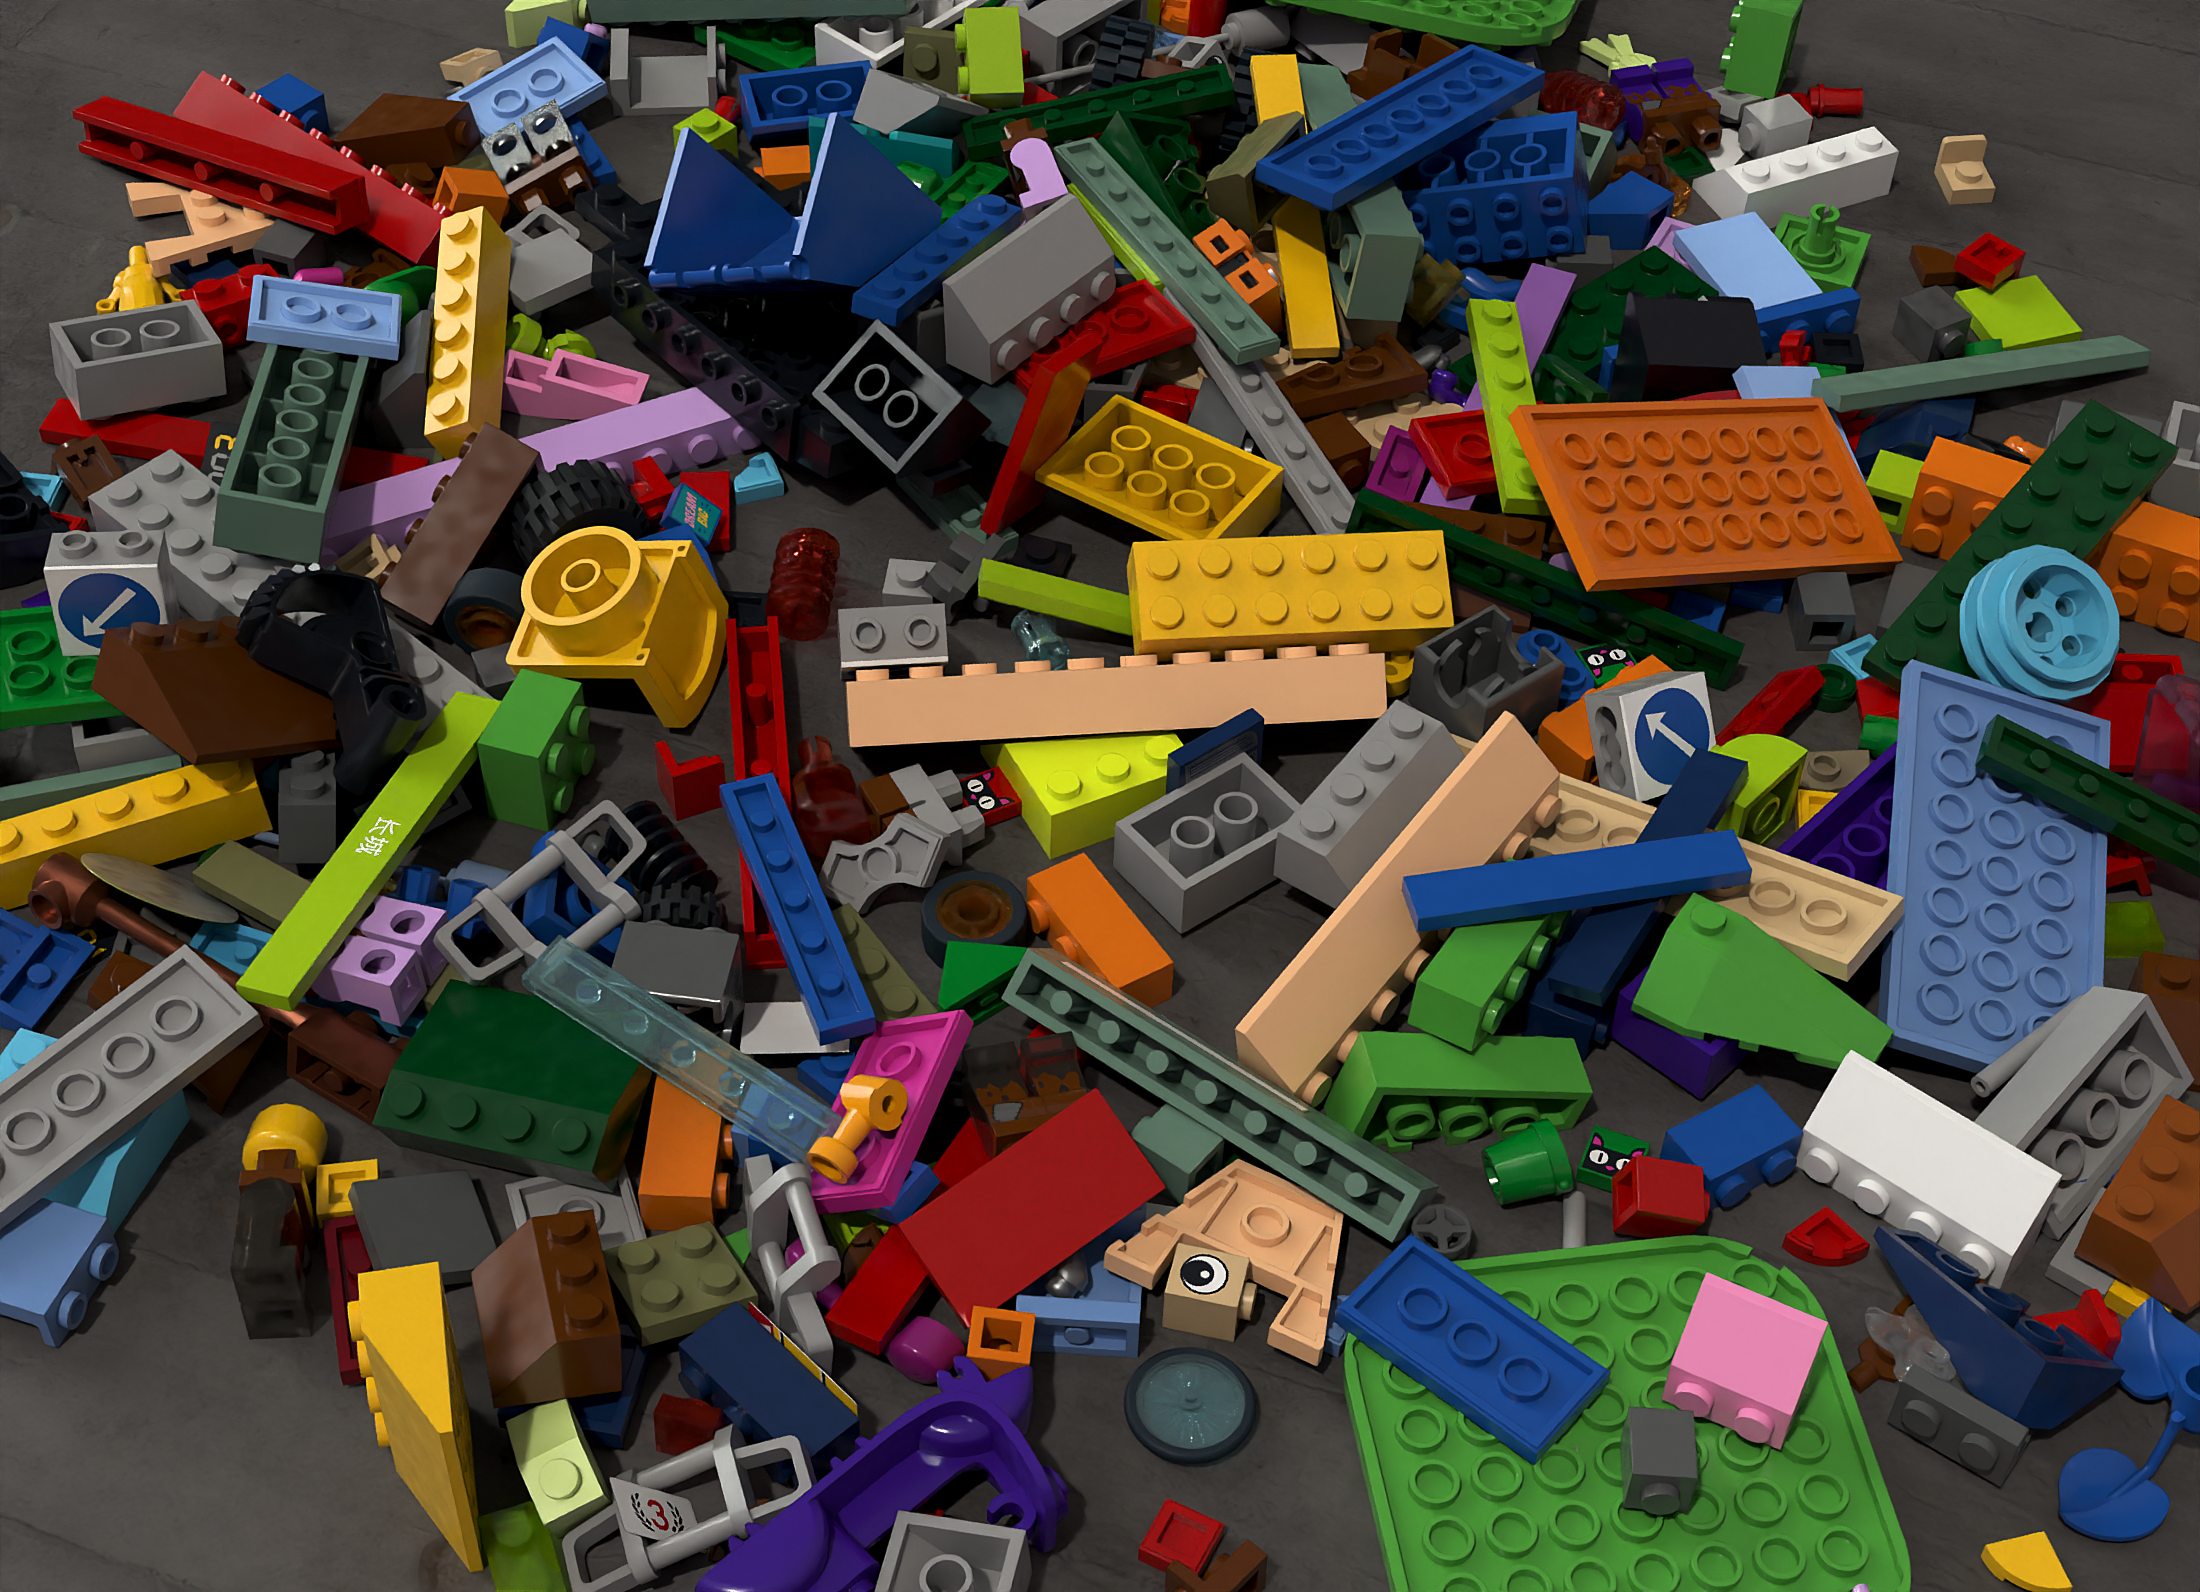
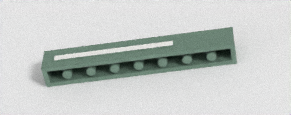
M1027 948L1001 997L1005 1002L1392 1243L1406 1239L1411 1234L1414 1216L1419 1210L1431 1203L1440 1186L1053 948Z

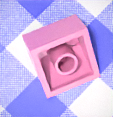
M1707 1272L1670 1365L1661 1399L1676 1405L1680 1410L1694 1411V1417H1704L1735 1430L1740 1436L1749 1441L1765 1443L1781 1450L1805 1394L1828 1322Z

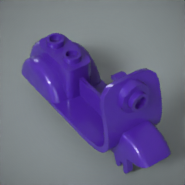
M955 1356L954 1368L957 1374L962 1376L961 1378L956 1379L952 1377L950 1372L938 1370L937 1385L941 1394L934 1395L909 1409L871 1440L862 1436L855 1440V1453L843 1462L836 1456L831 1459V1472L766 1525L746 1523L745 1532L749 1538L745 1542L731 1535L729 1537L730 1554L705 1573L698 1581L695 1592H874L880 1574V1564L867 1550L893 1530L898 1510L914 1512L959 1474L975 1472L986 1479L1000 1493V1495L991 1500L987 1508V1521L991 1525L999 1522L1005 1515H1016L1019 1523L1013 1528L1026 1530L1028 1541L1032 1542L1037 1551L1046 1553L1054 1549L1056 1545L1057 1524L1069 1512L1066 1500L1069 1496V1491L1063 1479L1053 1469L1041 1466L1024 1438L1033 1415V1370L1031 1366L1017 1368L986 1383L978 1367L969 1358Z

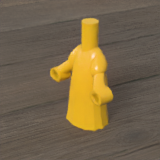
M134 246L129 250L130 266L115 277L114 289L107 299H102L96 303L98 315L117 312L118 306L119 311L166 304L164 294L172 303L181 301L179 292L185 289H176L169 282L167 275L153 277L146 248Z

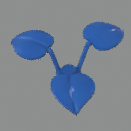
M2150 1297L2142 1303L2121 1328V1342L2118 1344L2112 1360L2125 1370L2118 1382L2133 1396L2143 1400H2156L2167 1395L2172 1401L2170 1407L2172 1414L2167 1427L2148 1461L2139 1471L2135 1463L2127 1455L2117 1450L2089 1448L2073 1455L2066 1462L2058 1481L2059 1516L2075 1530L2100 1540L2132 1541L2143 1538L2160 1527L2169 1510L2170 1500L2167 1493L2160 1486L2148 1479L2157 1471L2180 1429L2191 1434L2200 1435V1335L2169 1313L2155 1297Z

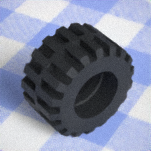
M587 459L576 460L574 465L570 466L567 462L557 464L556 469L549 473L545 470L538 474V480L535 483H527L521 490L522 498L514 500L510 508L514 514L508 517L507 523L511 531L509 533L511 542L527 568L548 545L560 537L579 529L593 526H609L628 533L634 540L646 537L650 533V524L646 519V514L619 473L614 468L609 469L603 462L595 461L593 464H590Z

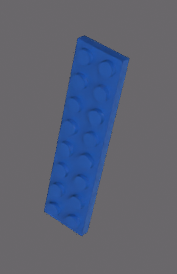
M1470 44L1257 161L1255 180L1272 186L1279 193L1291 194L1311 202L1317 209L1333 211L1544 88L1546 72Z

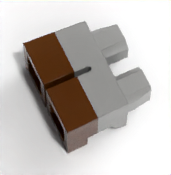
M916 764L859 783L860 820L873 840L877 839L887 830L898 813H908L951 835L952 839L942 862L947 860L952 866L962 865V848L985 839L984 817L976 805H971L952 813L949 808L963 803L960 782L951 769L927 776L920 764ZM901 883L904 889L912 886L907 883Z

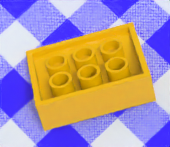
M1115 394L1035 472V480L1168 541L1258 537L1280 513L1284 468Z
M439 1262L359 1273V1300L348 1302V1319L352 1341H357L361 1377L366 1378L370 1413H375L379 1448L391 1447L396 1471L470 1572L482 1571L484 1568L469 1404Z

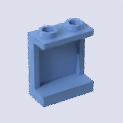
M41 1198L0 1230V1314L37 1326L44 1343L58 1348L68 1332L77 1328L82 1322L87 1310L88 1301L100 1282L107 1280L116 1268L119 1249L108 1218Z
M1146 1202L1082 1247L1088 1274V1283L1083 1292L1078 1290L1073 1298L1053 1297L1045 1289L1044 1282L1055 1271L1054 1268L1019 1292L1016 1300V1311L1036 1313L1031 1351L1138 1358L1142 1286L1104 1269L1103 1264L1105 1251L1111 1244L1119 1239L1125 1243L1141 1232V1225L1146 1221Z

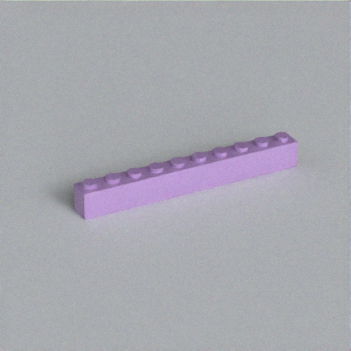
M697 387L518 439L540 452L545 470L548 473L555 470L557 464L567 462L570 466L574 465L576 460L587 459L590 464L600 461L605 463L609 469L614 468L627 487L635 483L632 462L648 456L653 458L664 475H668L766 445ZM456 457L339 492L319 563L327 568L373 533L389 547L397 544L405 552L408 546L404 544L410 527L419 517L425 520L435 504L431 501L437 484L446 474L452 477L462 460Z

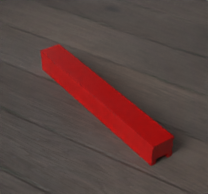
M108 96L100 97L96 101L72 110L73 118L83 121L86 141L78 144L80 153L332 235H337L370 220L364 176Z
M767 616L768 626L736 628V618L725 619L735 781L773 772L792 817L778 616ZM739 848L747 971L788 968Z

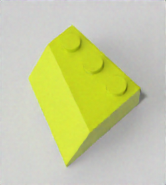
M1173 729L980 745V753L990 768L999 766L1022 801L1021 816L1051 860L1114 837L1116 822L1165 796L1168 754L1184 745Z

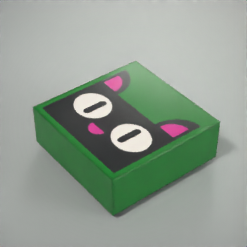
M1607 643L1575 650L1577 657L1593 676L1594 688L1596 689L1615 678L1626 666L1637 664L1629 650Z
M1594 1125L1578 1166L1575 1181L1612 1193V1177L1634 1156H1648L1651 1143Z

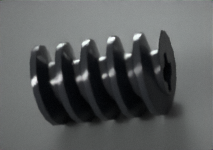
M648 800L636 802L622 811L645 838L647 844L642 855L624 873L633 885L640 890V893L646 891L652 894L653 887L663 885L665 890L671 889L672 883H682V889L689 890L691 885L701 887L702 895L709 891L713 894L715 893L718 885L716 874L712 870H707L708 865L701 856L696 855L695 849L689 842H685V838L680 831L673 828V823L666 815H662V810L655 802ZM610 826L605 837V848L610 857L618 864L629 853V848Z

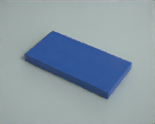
M1410 1234L1335 1311V1323L1533 1465L1543 1457L1607 1386L1611 1374L1602 1365L1413 1234Z

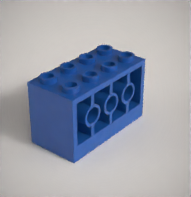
M1577 111L1487 121L1392 176L1396 187L1401 190L1402 199L1407 209L1412 212L1413 222L1418 232L1424 238L1422 259L1420 262L1415 263L1429 269L1553 256L1556 253L1572 254L1586 252L1590 184Z

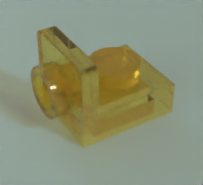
M1426 253L1421 261L1414 266L1412 273L1414 283L1413 297L1410 304H1405L1404 310L1419 325L1425 328L1456 294L1464 301L1470 297L1471 294L1460 284L1466 276L1447 258L1439 264L1432 256Z

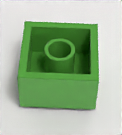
M1740 0L1739 5H1735L1729 24V32H1734L1735 35L1731 38L1729 48L1726 47L1723 52L1719 73L1726 74L1723 88L1766 99L1775 98L1788 73L1805 0Z
M521 668L477 742L490 818L550 832L559 814L568 811L573 799L574 787L581 775L586 776L590 772L595 757V747L593 744H590L588 734L590 709L584 703L582 683Z

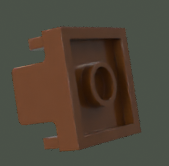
M1393 28L1370 36L1363 66L1358 70L1348 72L1346 83L1350 85V90L1353 94L1368 101L1459 51L1460 48L1432 33H1428L1422 36L1417 60L1414 61L1405 55L1398 57L1404 35L1403 31Z

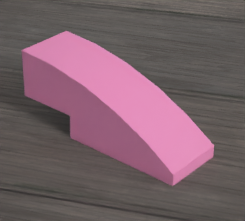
M558 348L551 361L508 349L504 358L501 410L549 419L585 420L641 403L650 375Z

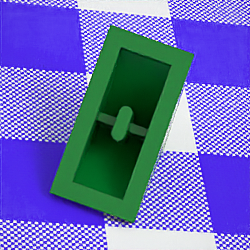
M948 940L938 997V1013L964 1009L974 1022L973 1029L1010 1006L1001 997L1022 960L1027 947Z

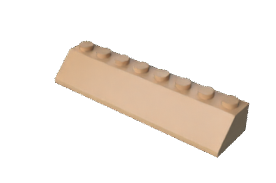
M1506 710L1502 713L1236 1026L1235 1035L1239 1063L1313 1108L1318 1106L1329 1092L1332 1085V1077L1345 1063L1359 1032H1370L1377 1023L1384 1025L1389 1021L1399 1005L1400 995L1411 982L1416 985L1418 978L1432 961L1433 955L1456 929V927L1417 932L1402 893L1403 877L1506 862L1509 857L1514 860H1522L1529 848L1532 835L1540 826L1547 828L1554 821L1562 805V799L1559 798L1560 773L1515 715Z

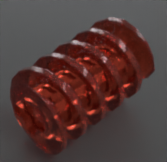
M1565 68L1557 72L1545 74L1544 88L1540 90L1537 110L1550 114L1577 111L1580 123L1612 132L1623 119L1626 110V99L1622 90L1616 85L1608 84L1585 73H1580L1575 69Z
M814 527L798 528L789 531L781 537L776 546V557L773 561V572L770 577L768 600L765 604V617L767 619V616H778L780 635L791 640L808 641L822 635L829 625L828 617L831 613L833 588L836 583L835 574L838 571L840 544L834 536L824 530Z

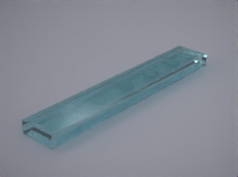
M560 935L522 975L523 987L792 1162L805 1164L810 1173H812L814 1168L807 1161L806 1154L819 1137L829 1136L833 1138L843 1120V1117Z

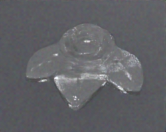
M1915 1304L1907 1308L1903 1317L1893 1315L1875 1306L1868 1307L1865 1313V1323L1868 1332L1878 1345L1894 1355L1896 1363L1893 1371L1900 1382H1902L1913 1363L1949 1384L1952 1383L1953 1379H1961L1950 1361L1948 1351L1938 1342Z

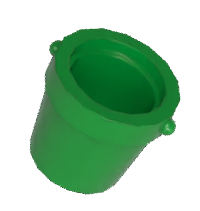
M1547 1118L1530 1123L1526 1129L1481 1150L1486 1178L1494 1197L1500 1205L1547 1195L1556 1197L1573 1190V1176L1567 1153L1556 1128Z

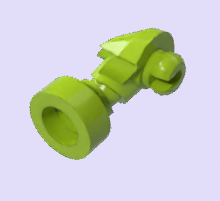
M525 314L515 315L506 325L505 356L508 349L551 361L558 348L596 359L592 343L586 337L574 331L566 329V334H557L546 342V339L542 336L540 323Z

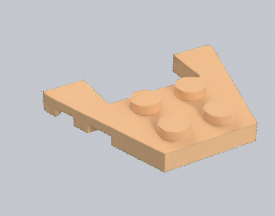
M172 182L126 183L128 201L134 217L183 211L191 233L190 236L145 242L147 258L153 277L170 274V264L188 259L192 267L208 262L207 253L229 246L234 254L251 249L279 218Z
M1237 1159L1185 1194L1183 1204L1165 1216L1157 1213L1142 1223L1141 1232L1125 1243L1119 1239L1111 1244L1105 1251L1103 1268L1152 1290L1174 1259L1178 1243L1249 1257L1248 1279L1288 1297L1287 1302L1269 1328L1267 1344L1314 1366H1318L1324 1347L1344 1212L1299 1185Z

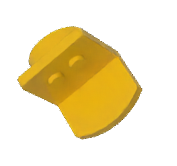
M593 526L568 533L548 545L531 563L522 582L521 598L525 611L506 656V662L517 677L521 668L560 678L634 679L665 728H685L700 713L716 681L726 641L725 619H728L729 610L728 602L692 540L635 541L628 533L609 526Z

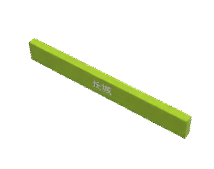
M459 691L455 692L235 984L238 994L245 1001L289 1012L294 1010L478 758L477 742L502 701Z

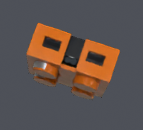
M1222 218L1193 237L1195 248L1276 335L1283 331L1282 310L1284 305L1279 294V288L1282 286L1281 279L1268 262L1262 265L1256 257L1253 258L1252 254L1255 253V250L1248 236L1241 229L1234 231L1228 222Z

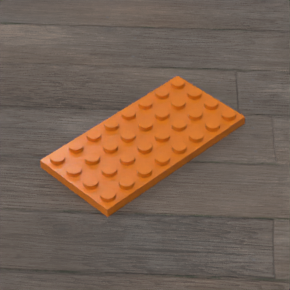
M1822 397L1518 405L1508 417L1587 592L1788 579L1811 572H1846L1847 575L1892 572L1896 564L1903 562Z

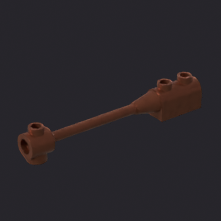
M59 852L48 858L39 868L33 880L32 891L28 894V905L35 918L47 928L58 929L68 921L85 928L101 919L165 958L186 944L237 992L235 984L241 978V975L114 901L115 887L91 873L79 859L66 852ZM246 1001L271 1028L288 1042L287 1076L374 1127L372 1123L391 1069L411 1040L410 1038L400 1037L392 1044L377 1036L378 1028L376 1023L367 1013L361 1010H355L345 1017L330 1007L320 1008L302 1001L297 1004L292 1012Z

